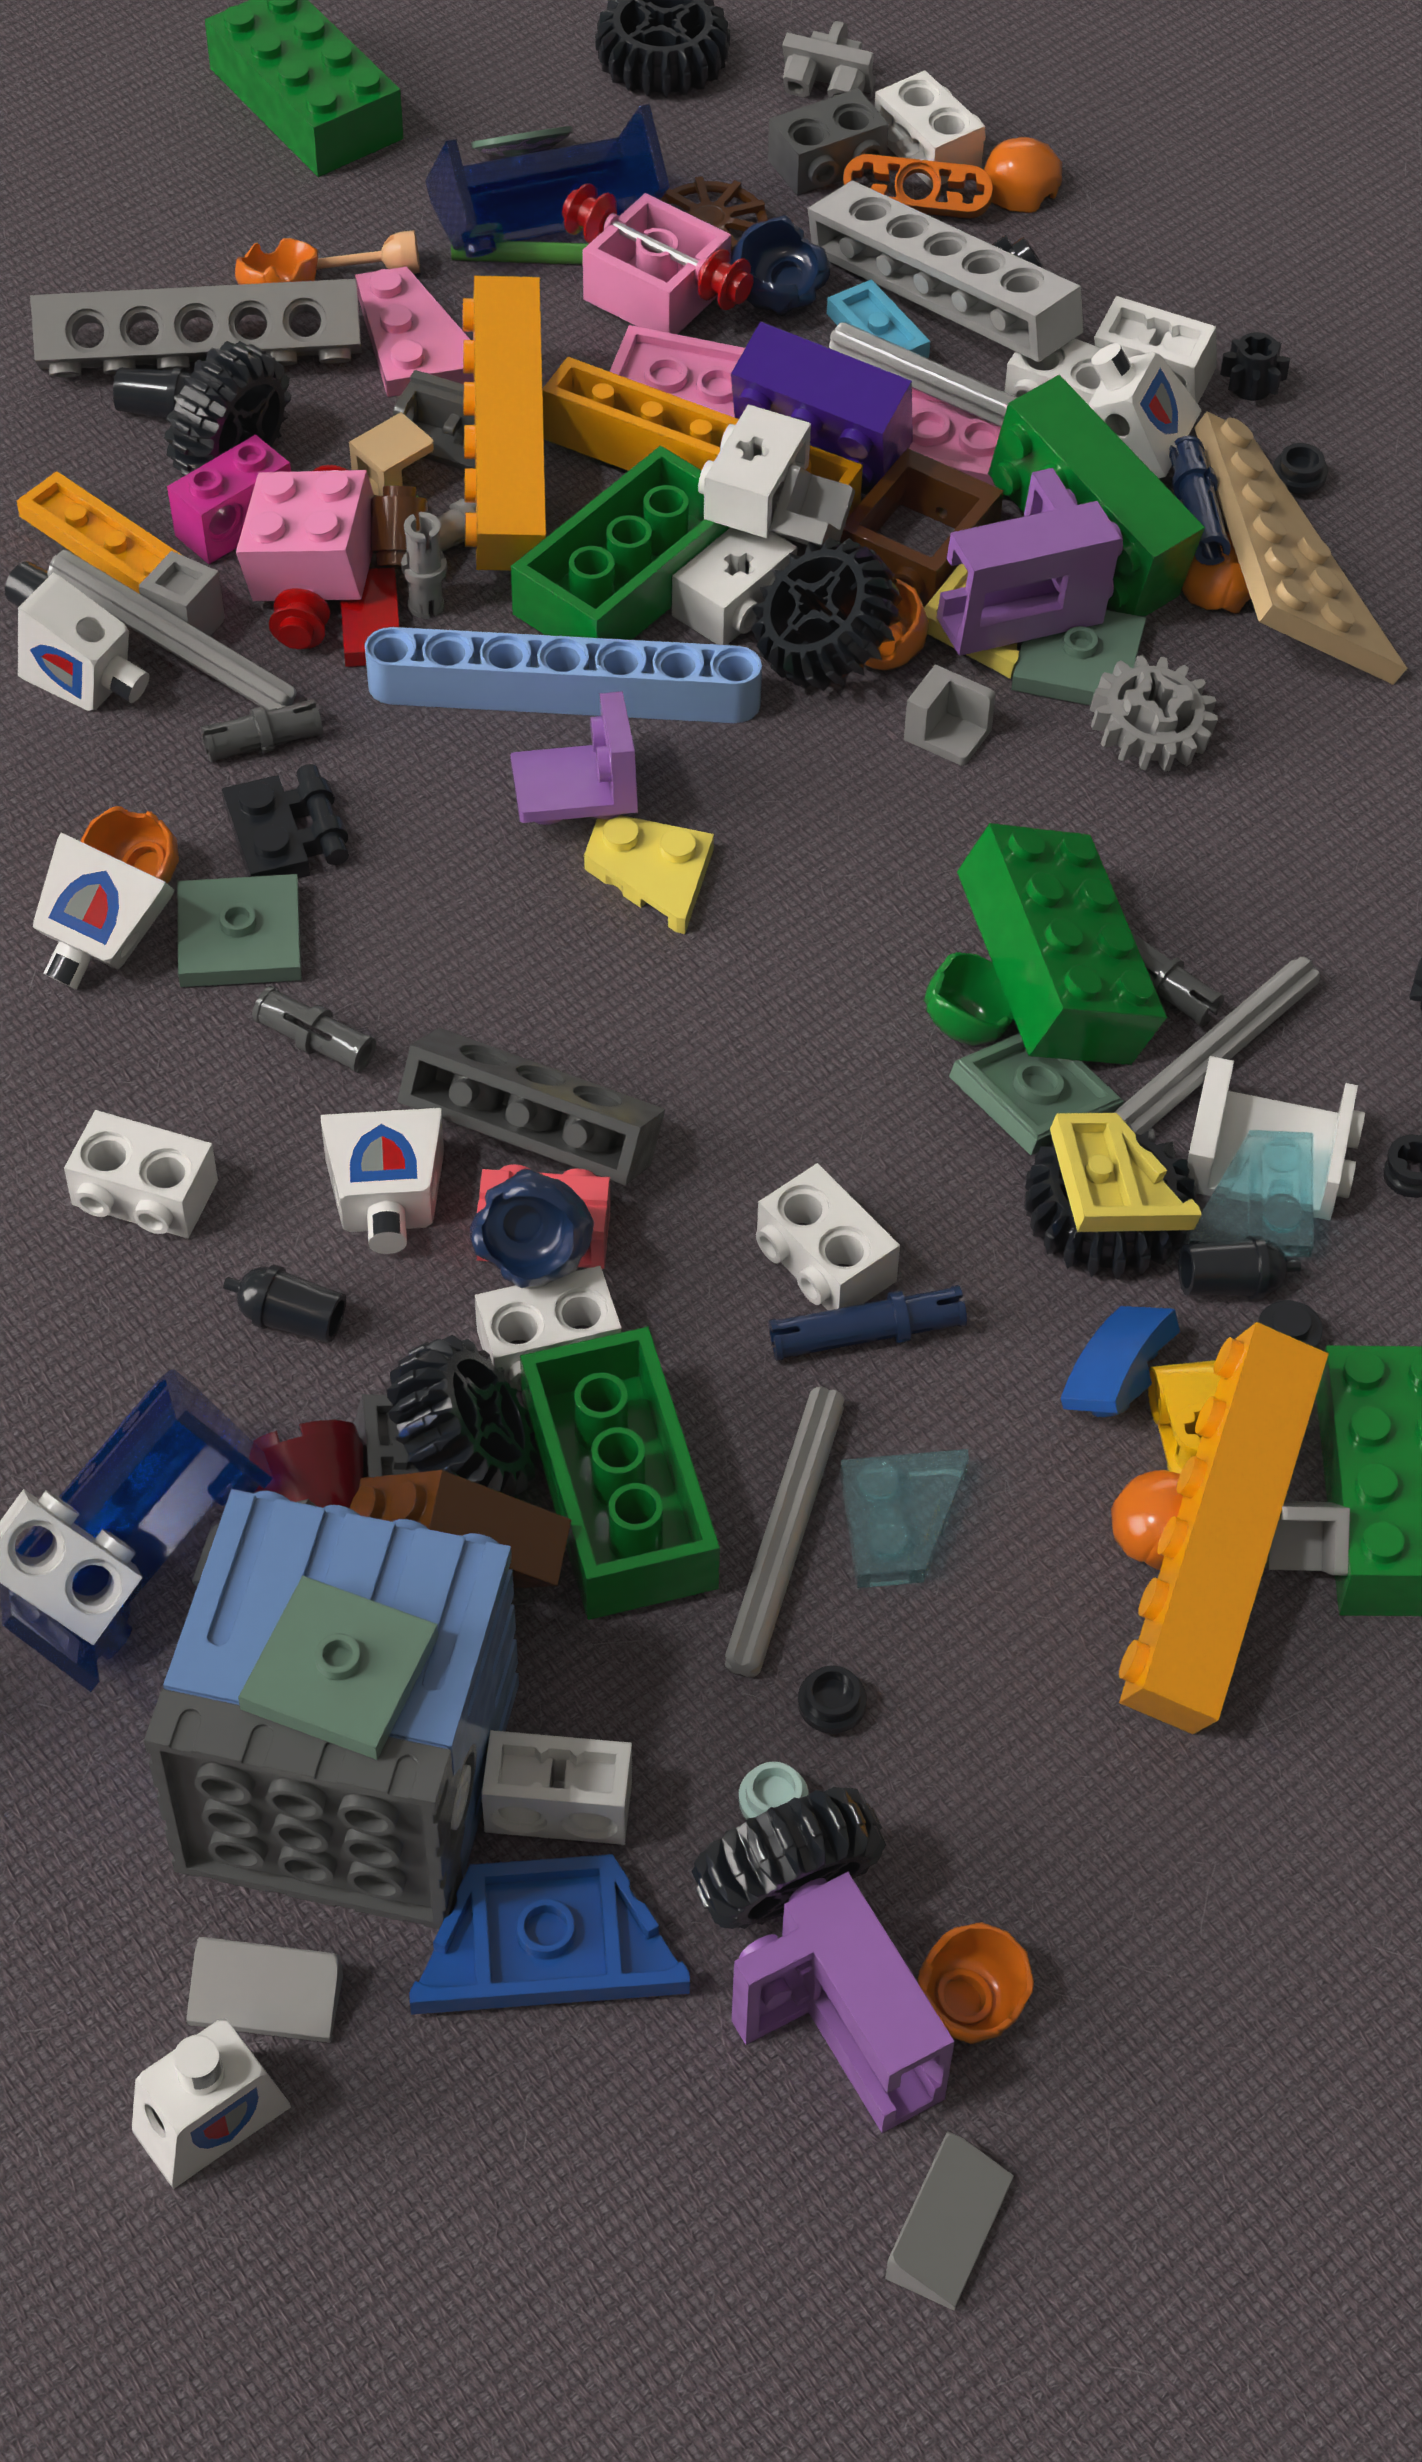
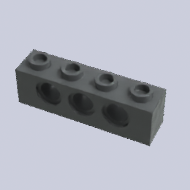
M440 1027L410 1045L397 1099L398 1103L415 1109L441 1108L442 1119L570 1166L589 1170L595 1175L610 1177L611 1181L625 1186L651 1166L666 1110Z

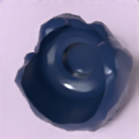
M785 215L753 224L744 231L741 239L731 251V265L738 259L744 258L749 261L751 266L753 286L746 300L758 309L773 311L780 316H785L795 308L811 305L815 301L816 291L826 284L830 276V263L825 249L804 238L803 229L797 227L793 220Z
M525 1168L501 1184L487 1190L485 1195L486 1206L475 1215L470 1227V1240L477 1256L494 1263L498 1269H501V1274L505 1280L514 1283L520 1288L546 1286L548 1283L576 1271L581 1258L590 1247L594 1220L585 1202L570 1186L559 1179L550 1178Z

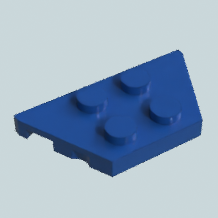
M613 1854L471 1864L456 1893L457 1902L453 1911L444 1918L433 1941L434 1951L419 1982H414L409 1992L411 2015L678 1995L690 1994V1976L683 1961L678 1963L659 1934V1925L645 1903L640 1902L634 1896L630 1889V1880Z

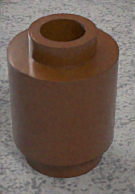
M384 486L383 496L372 497L371 552L376 554V567L402 569L401 561L406 553L405 520L413 514L416 518V531H419V512L428 513V499L417 497L416 487Z

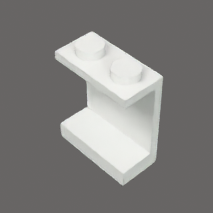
M1209 1056L1188 1155V1168L1190 1170L1188 1178L1195 1180L1196 1193L1331 1220L1336 1197L1349 1198L1356 1161L1344 1158L1347 1147L1358 1149L1364 1123L1365 1112L1354 1110L1358 1085L1345 1083L1337 1113L1228 1091L1234 1061Z

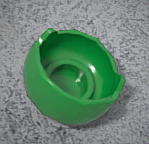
M962 952L950 954L935 972L926 988L924 1002L927 1005L926 1011L934 1024L952 1040L971 1046L994 1042L1007 1031L1014 1019L992 961L977 954Z

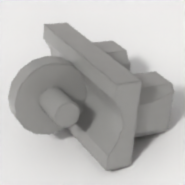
M835 21L832 24L829 34L813 31L811 38L787 32L782 44L785 62L783 75L785 92L803 98L810 96L816 80L830 84L827 90L828 98L857 88L861 92L872 94L876 83V76L873 75V52L862 50V42L847 39V23Z

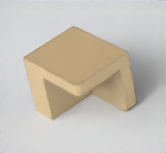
M400 412L349 442L351 470H367L374 497L383 496L384 486H403L402 469L434 450L433 439Z

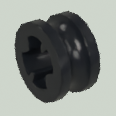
M1409 1134L1399 1137L1392 1142L1387 1153L1383 1177L1387 1185L1395 1193L1404 1197H1422V1135ZM1407 1160L1419 1162L1420 1172L1408 1170Z

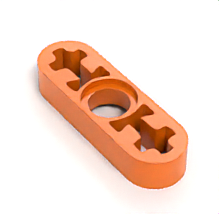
M862 154L853 158L847 164L843 174L845 185L853 180V178H861L864 169L873 170L874 179L889 182V171H898L895 177L896 197H888L924 214L969 219L976 218L985 213L992 202L993 186L991 178L986 171L974 165ZM922 173L932 180L933 189L926 198L915 200L905 194L903 184L910 175ZM940 176L949 177L948 188L963 189L966 185V180L976 181V189L984 192V194L975 195L973 203L966 204L963 203L961 193L946 191L947 202H938L941 196ZM872 184L870 188L886 196L889 192L888 185Z

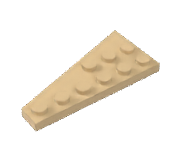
M1207 411L1194 429L1197 438L1203 443L1208 467L1211 466L1216 474L1218 481L1216 495L1258 621L1394 685L1408 668L1332 556L1329 547L1322 541L1284 482L1275 472L1272 464L1254 439L1251 430L1235 418L1224 420Z

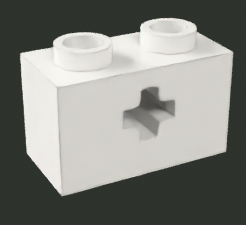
M748 404L737 424H729L722 437L720 452L715 461L708 460L701 471L698 492L704 494V519L767 538L771 532V522L789 466L793 464L806 470L809 465L811 423Z
M731 527L672 576V616L717 645H728L741 633L749 632L758 621L752 608L765 601L760 587L773 584L775 576L772 568L783 571L790 564L789 553L797 555V546L772 531L767 538Z

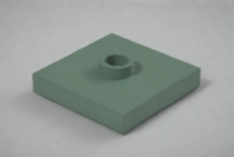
M1106 610L1102 624L1089 627L1077 626L1069 629L1067 632L1023 641L1013 674L1011 690L1090 705L1104 672L1113 674L1116 662L1120 660L1128 664L1130 668L1134 667L1144 635L1146 617Z
M297 874L177 881L178 977L180 987L302 980Z
M1020 1033L956 1060L949 1075L967 1095L1030 1155L1038 1153L1040 1147H1050L1052 1140L1050 1127L1057 1113H1114L1124 1102L1082 1061L1028 1056Z
M302 1575L238 1696L240 1710L378 1760L439 1637L438 1624Z

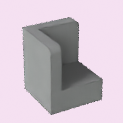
M791 464L784 481L770 530L785 539L805 545L811 542L819 545L821 548L829 537L840 541L855 490L850 485L813 475L804 468Z
M171 551L139 585L141 595L209 636L217 630L225 619L219 572L176 552Z
M935 664L907 700L904 740L958 765H966L992 731L995 692L986 686Z
M1284 1501L1264 1568L1268 1570L1323 1571L1331 1575L1347 1576L1350 1508L1333 1502Z

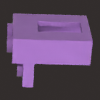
M1049 468L1032 472L1024 517L951 532L947 560L951 566L964 564L968 571L966 587L940 593L936 618L958 655L961 656L1067 632L1069 629L1077 626L1089 627L1102 624L1108 599L1113 595V576L1117 558L1123 550L1121 531L1115 522L1109 520L1098 501L1077 505L1074 493L1070 489H1066L1054 469Z
M849 1872L828 1882L824 1878L815 1879L798 1888L789 1898V1902L784 1904L782 1937L778 1938L774 1934L761 1937L748 1945L741 1952L739 1959L734 1961L731 2021L743 2042L747 2045L809 2012L879 2130L883 2133L945 2100L954 2040Z

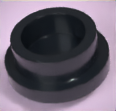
M1294 443L1285 447L1282 453L1275 459L1273 465L1279 478L1292 493L1304 494L1317 491L1327 480L1328 466L1323 453L1317 447L1307 443Z
M1283 1300L1272 1303L1262 1311L1258 1320L1260 1324L1315 1348L1320 1344L1323 1333L1322 1322L1312 1308L1301 1302Z
M829 1665L817 1669L805 1678L798 1692L800 1715L809 1726L823 1733L837 1734L854 1728L862 1720L866 1711L867 1694L862 1682L850 1670L841 1666Z

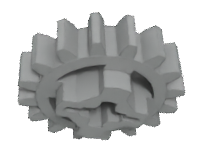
M1140 655L1137 656L1133 668H1130L1128 664L1120 660L1116 662L1113 674L1107 672L1102 674L1090 704L1089 710L1094 712L1091 728L1092 730L1105 731L1100 743L1104 748L1114 745L1121 748L1118 760L1124 762L1133 755L1139 758L1140 769L1146 770L1151 760L1158 761L1164 771H1170L1174 758L1188 766L1191 764L1195 752L1200 754L1205 752L1218 716L1212 713L1216 699L1214 696L1202 695L1206 685L1204 679L1190 682L1186 678L1189 669L1186 665H1182L1176 671L1168 669L1167 658L1160 657L1156 666H1149L1144 656Z

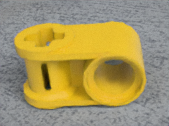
M1216 1360L1153 1366L1149 1369L1152 1385L1148 1387L1150 1410L1154 1422L1158 1425L1167 1468L1171 1472L1181 1474L1188 1459L1191 1456L1196 1457L1202 1437L1195 1432L1196 1422L1207 1399L1215 1396L1220 1376L1214 1374Z

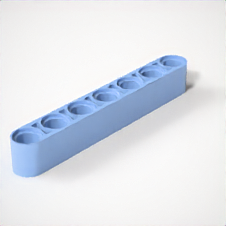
M403 627L379 629L374 631L365 642L369 692L374 699L390 705L601 716L599 693L623 691L628 718L742 723L748 721L759 712L761 706V659L751 649L736 645Z

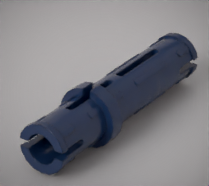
M1183 436L1174 441L1177 449L1172 445L1169 448V458L1175 472L1172 480L1173 490L1179 500L1182 499L1183 505L1205 527L1195 553L1196 559L1201 564L1216 565L1225 560L1222 552L1229 556L1231 551V545L1225 532L1222 514L1215 495L1218 484L1214 469L1207 465L1202 441L1194 436Z
M959 1285L904 1296L902 1291L888 1293L887 1300L779 1320L770 1319L768 1327L771 1345H775V1348H773L775 1360L780 1361L783 1358L894 1338L896 1343L899 1344L911 1341L912 1334L955 1326L964 1327L967 1325L965 1301L959 1302V1298L963 1297V1293Z

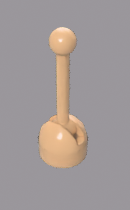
M415 230L390 235L384 242L381 251L318 258L317 269L382 261L388 269L407 266L413 274L421 273Z

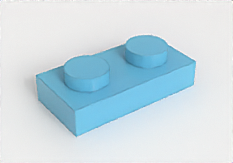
M872 279L827 298V315L836 325L846 322L929 358L930 340Z

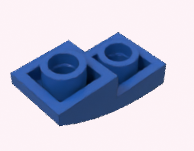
M1120 1306L1095 1332L1079 1356L1061 1395L1063 1409L1091 1411L1092 1415L1096 1417H1111L1126 1411L1130 1403L1152 1385L1147 1362L1154 1359L1158 1355V1351L1180 1333L1175 1309Z

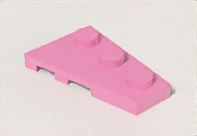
M407 266L355 275L358 299L387 397L401 395L411 381L410 376L414 370L464 384V382H474V374H463V340H470V338Z

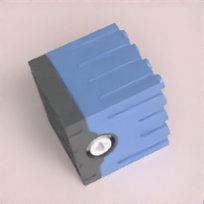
M231 1489L163 1684L164 1689L161 1690L144 1738L146 1753L151 1755L149 1766L154 1787H157L159 1790L157 1800L162 1820H166L164 1830L169 1851L173 1852L174 1855L172 1859L174 1872L196 1877L203 1876L223 1883L265 1892L266 1890L286 1894L288 1897L334 1907L335 1905L355 1909L357 1912L399 1921L424 1924L426 1927L440 1929L444 1918L452 1913L457 1902L456 1893L463 1880L462 1877L465 1874L482 1815V1787L490 1730L506 1731L519 1686V1675L515 1672L518 1664L517 1640L513 1639L516 1631L515 1606L511 1605L514 1596L513 1571L509 1569L512 1560L511 1546L499 1544L494 1539L482 1534L469 1533L459 1536L430 1530L423 1524L413 1520L398 1519L390 1522L361 1516L354 1510L340 1505H328L322 1508L293 1502L285 1496L272 1491L249 1493ZM302 1575L438 1624L439 1637L378 1760L240 1710L238 1696Z

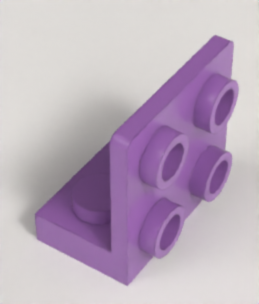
M623 691L599 693L601 716L590 717L592 745L511 753V767L520 822L550 825L558 823L563 819L584 817L612 819L621 814L638 813L635 749Z

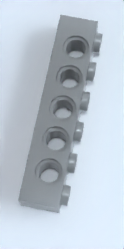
M851 180L807 208L811 243L825 249L829 262L867 280L872 279L877 285L1030 359L1040 362L1083 333L1080 285L858 182Z
M356 279L30 295L35 362L40 370L49 369V376L51 377L82 375L81 368L103 367L104 374L116 375L120 367L136 369V365L157 364V369L173 370L176 367L189 370V362H196L197 360L206 361L208 351L212 347L220 349L226 341L234 344L239 341L247 345L253 344L273 356L283 366L297 364L298 356L319 355L320 363L336 364L351 361V354L362 353ZM310 312L320 319V328L312 336L302 337L291 330V322L299 313ZM258 315L267 322V328L261 337L249 340L237 333V326L245 316ZM201 317L209 320L213 324V330L206 340L191 342L183 336L184 327L191 319ZM142 320L152 321L159 328L156 339L147 345H138L130 340L131 328ZM87 323H96L104 328L102 341L92 348H84L76 343V334L79 328Z

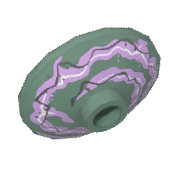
M572 126L531 131L473 141L471 145L473 149L486 154L510 157L511 168L542 163L540 152L566 139L573 133Z

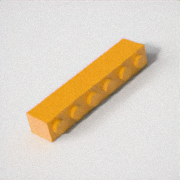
M474 276L473 298H463L462 311L463 332H473V340H463V374H474V382H464L463 414L464 416H474V425H464V459H475V468H465L464 501L465 503H475V513L465 512V547H476V570L511 571V565L546 538L540 277Z
M567 357L542 388L543 436L545 440L627 471L632 469L660 445L702 470L708 460L715 461L718 456L722 437L729 424L736 425L739 420L571 357ZM810 446L809 465L806 469L808 472L850 485L854 488L855 495L848 514L849 517L861 503L863 465Z
M1258 1322L1254 1323L1237 1338L1229 1337L1221 1347L1214 1365V1374L1220 1376L1214 1397H1209L1203 1405L1195 1426V1432L1202 1436L1196 1457L1191 1456L1188 1459L1178 1479L1176 1491L1178 1494L1183 1495L1181 1507L1177 1517L1173 1516L1168 1521L1161 1534L1157 1552L1164 1556L1158 1578H1153L1147 1585L1139 1604L1138 1614L1145 1618L1139 1639L1133 1640L1128 1646L1120 1664L1119 1678L1125 1680L1119 1700L1120 1704L1191 1734H1195L1219 1721L1329 1353Z

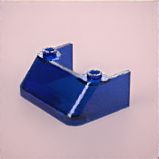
M650 104L638 107L617 138L466 166L462 164L457 139L446 141L425 180L430 203L453 249L465 251L468 258L493 253L497 250L496 243L521 241L567 232L562 216L563 204L573 190H578L584 184L590 183L594 185L597 189L598 197L604 193L613 194L617 201V215L619 216L644 193L660 200L670 187Z
M175 1369L168 1371L152 1386L59 1495L60 1499L80 1513L74 1522L76 1525L95 1538L102 1529H105L129 1545L136 1552L130 1562L137 1566L143 1578L94 1645L0 1583L2 1625L88 1691L92 1692L100 1682L97 1660L100 1656L106 1660L112 1658L129 1638L133 1629L127 1623L131 1612L130 1602L215 1503L220 1506L226 1505L231 1489L254 1493L259 1485L265 1489L271 1482L273 1476L264 1452L195 1385ZM33 1526L15 1547V1550L25 1557L41 1556L50 1548L53 1533L45 1527ZM99 1565L85 1566L74 1576L72 1589L81 1595H95L106 1586L109 1579V1571Z

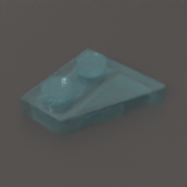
M1250 1130L1203 1209L1195 1229L1191 1230L1188 1244L1241 1240L1249 1235H1260L1263 1239L1277 1244L1285 1256L1311 1257L1314 1246L1313 1133Z
M968 1449L841 1460L840 1476L857 1588L923 1583L934 1558L936 1544L939 1537L943 1535L950 1517L955 1495L961 1480L964 1481L967 1473Z

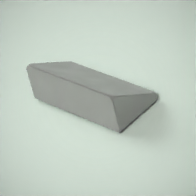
M199 1937L194 1952L186 2018L187 2025L207 2028L217 2020L226 2018L234 2030L239 2032L330 2043L343 1980L341 1957L330 1952Z
M947 2131L889 2256L885 2279L954 2311L1010 2188L1014 2175L962 2137Z

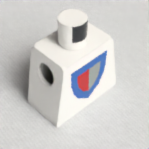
M1120 344L1107 345L1100 349L1091 360L1102 381L1088 405L1158 478L1166 477L1172 466L1169 458L1170 446L1172 445L1177 449L1174 441L1189 435L1201 413V409L1160 354L1150 352L1128 358Z
M53 572L18 607V676L23 680L87 711L96 710L112 692L133 703L143 694L149 682V673L128 661L129 630L125 624L58 574Z
M60 833L33 922L34 929L58 941L43 974L77 990L92 958L117 970L120 969L171 899L175 890L161 879L66 834Z
M441 1108L321 1115L325 1160L342 1228L348 1232L368 1231V1245L371 1250L377 1253L393 1254L403 1250L407 1245L406 1229L426 1228L434 1220L444 1156Z
M224 2018L217 2020L197 2035L183 2039L175 2050L142 2071L136 2078L132 2131L171 2187L175 2189L291 2108V2106L228 2020Z

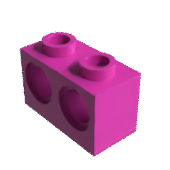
M254 435L168 485L167 490L175 536L208 564L233 551L239 543L258 472H291L290 462L257 435Z

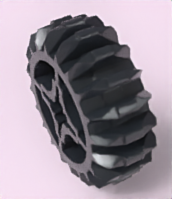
M608 0L607 10L600 12L597 33L595 34V48L598 51V59L602 65V71L611 74L612 83H625L628 92L642 89L646 97L653 92H660L667 98L670 92L678 91L687 96L690 87L704 89L707 80H717L719 70L726 67V60L729 56L730 30L728 29V21L724 17L723 8L715 6L714 0Z
M226 341L220 349L212 347L207 353L206 361L197 360L192 375L183 378L184 387L180 394L173 396L176 404L174 410L167 415L166 419L171 423V426L165 432L164 439L169 443L166 455L173 460V467L179 470L182 476L189 474L254 435H257L272 447L276 438L282 436L279 432L282 422L289 416L285 411V407L291 401V394L287 391L290 378L284 374V366L278 363L273 356L267 354L266 351L253 344L247 345L241 341L234 344Z
M829 537L822 548L809 542L805 555L801 557L789 553L790 564L783 571L772 568L775 581L770 586L760 587L765 601L752 608L758 621L751 630L755 634L756 640L759 641L756 647L760 650V655L781 678L785 677L788 681H791L794 685L801 686L803 689L812 685L825 691L831 680L845 687L848 674L852 671L865 676L864 664L870 658L882 660L878 648L884 642L895 641L892 630L889 627L902 620L899 609L896 607L903 600L899 589L896 587L897 580L894 578L893 571L883 562L880 556L872 549L869 550L866 546L862 547L850 538L841 543Z
M1128 1119L1125 1123L1132 1130L1131 1124ZM1153 1128L1141 1135L1135 1133L1139 1145L1145 1150L1152 1152L1166 1168L1167 1172L1163 1181L1181 1202L1184 1203L1190 1199L1195 1201V1180L1188 1178L1190 1172L1188 1160L1175 1158L1176 1151L1174 1150L1173 1141L1156 1145ZM1053 1139L1051 1140L1050 1147H1040V1151L1035 1156L1034 1165L1031 1166V1171L1027 1173L1025 1189L1028 1191L1025 1194L1024 1209L1026 1210V1216L1031 1217L1030 1227L1033 1236L1045 1237L1044 1246L1046 1247L1047 1255L1064 1251L1063 1260L1067 1269L1080 1261L1087 1264L1091 1278L1100 1267L1110 1268L1118 1280L1124 1273L1125 1266H1131L1139 1274L1143 1275L1146 1269L1149 1268L1150 1260L1164 1265L1166 1259L1170 1257L1171 1249H1180L1181 1244L1186 1239L1187 1230L1077 1232Z
M454 1335L444 1339H435L430 1343L425 1342L408 1352L409 1355L399 1360L398 1367L390 1372L392 1385L386 1390L387 1398L394 1406L388 1412L389 1418L397 1425L399 1434L396 1436V1440L404 1445L408 1453L407 1462L413 1463L419 1472L444 1470L517 1498L518 1494L528 1489V1482L535 1478L533 1463L538 1460L536 1449L531 1444V1441L535 1438V1432L528 1426L525 1418L528 1410L521 1407L516 1397L517 1389L511 1388L506 1381L505 1370L502 1367L496 1368L492 1364L490 1354L487 1351H478L475 1344L469 1339L461 1341Z
M832 1787L824 1792L816 1790L799 1799L794 1797L789 1802L778 1807H770L766 1812L756 1817L747 1818V1822L737 1828L726 1831L724 1837L711 1842L707 1849L699 1854L691 1871L698 1885L695 1888L704 1909H708L714 1923L719 1924L721 1928L745 1929L755 1923L763 1925L771 1919L783 1917L784 1904L789 1902L791 1895L798 1888L812 1880L824 1878L828 1882L846 1872H849L852 1879L866 1874L869 1867L878 1862L886 1847L880 1832L882 1826L873 1807H870L863 1794L856 1788Z

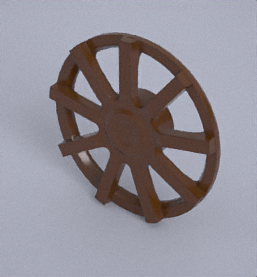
M703 176L695 177V182L681 185L672 190L667 187L662 191V197L659 199L669 205L675 204L686 210V213L731 234L730 228L746 231L750 226L756 224L733 217L755 213L758 223L768 221L764 201L762 199L758 200L753 194L743 189L741 182L736 180L729 184L717 181H704ZM707 192L722 193L717 201L711 202ZM697 193L700 203L696 204L684 196ZM734 197L744 202V204L726 207ZM732 235L731 251L738 242Z

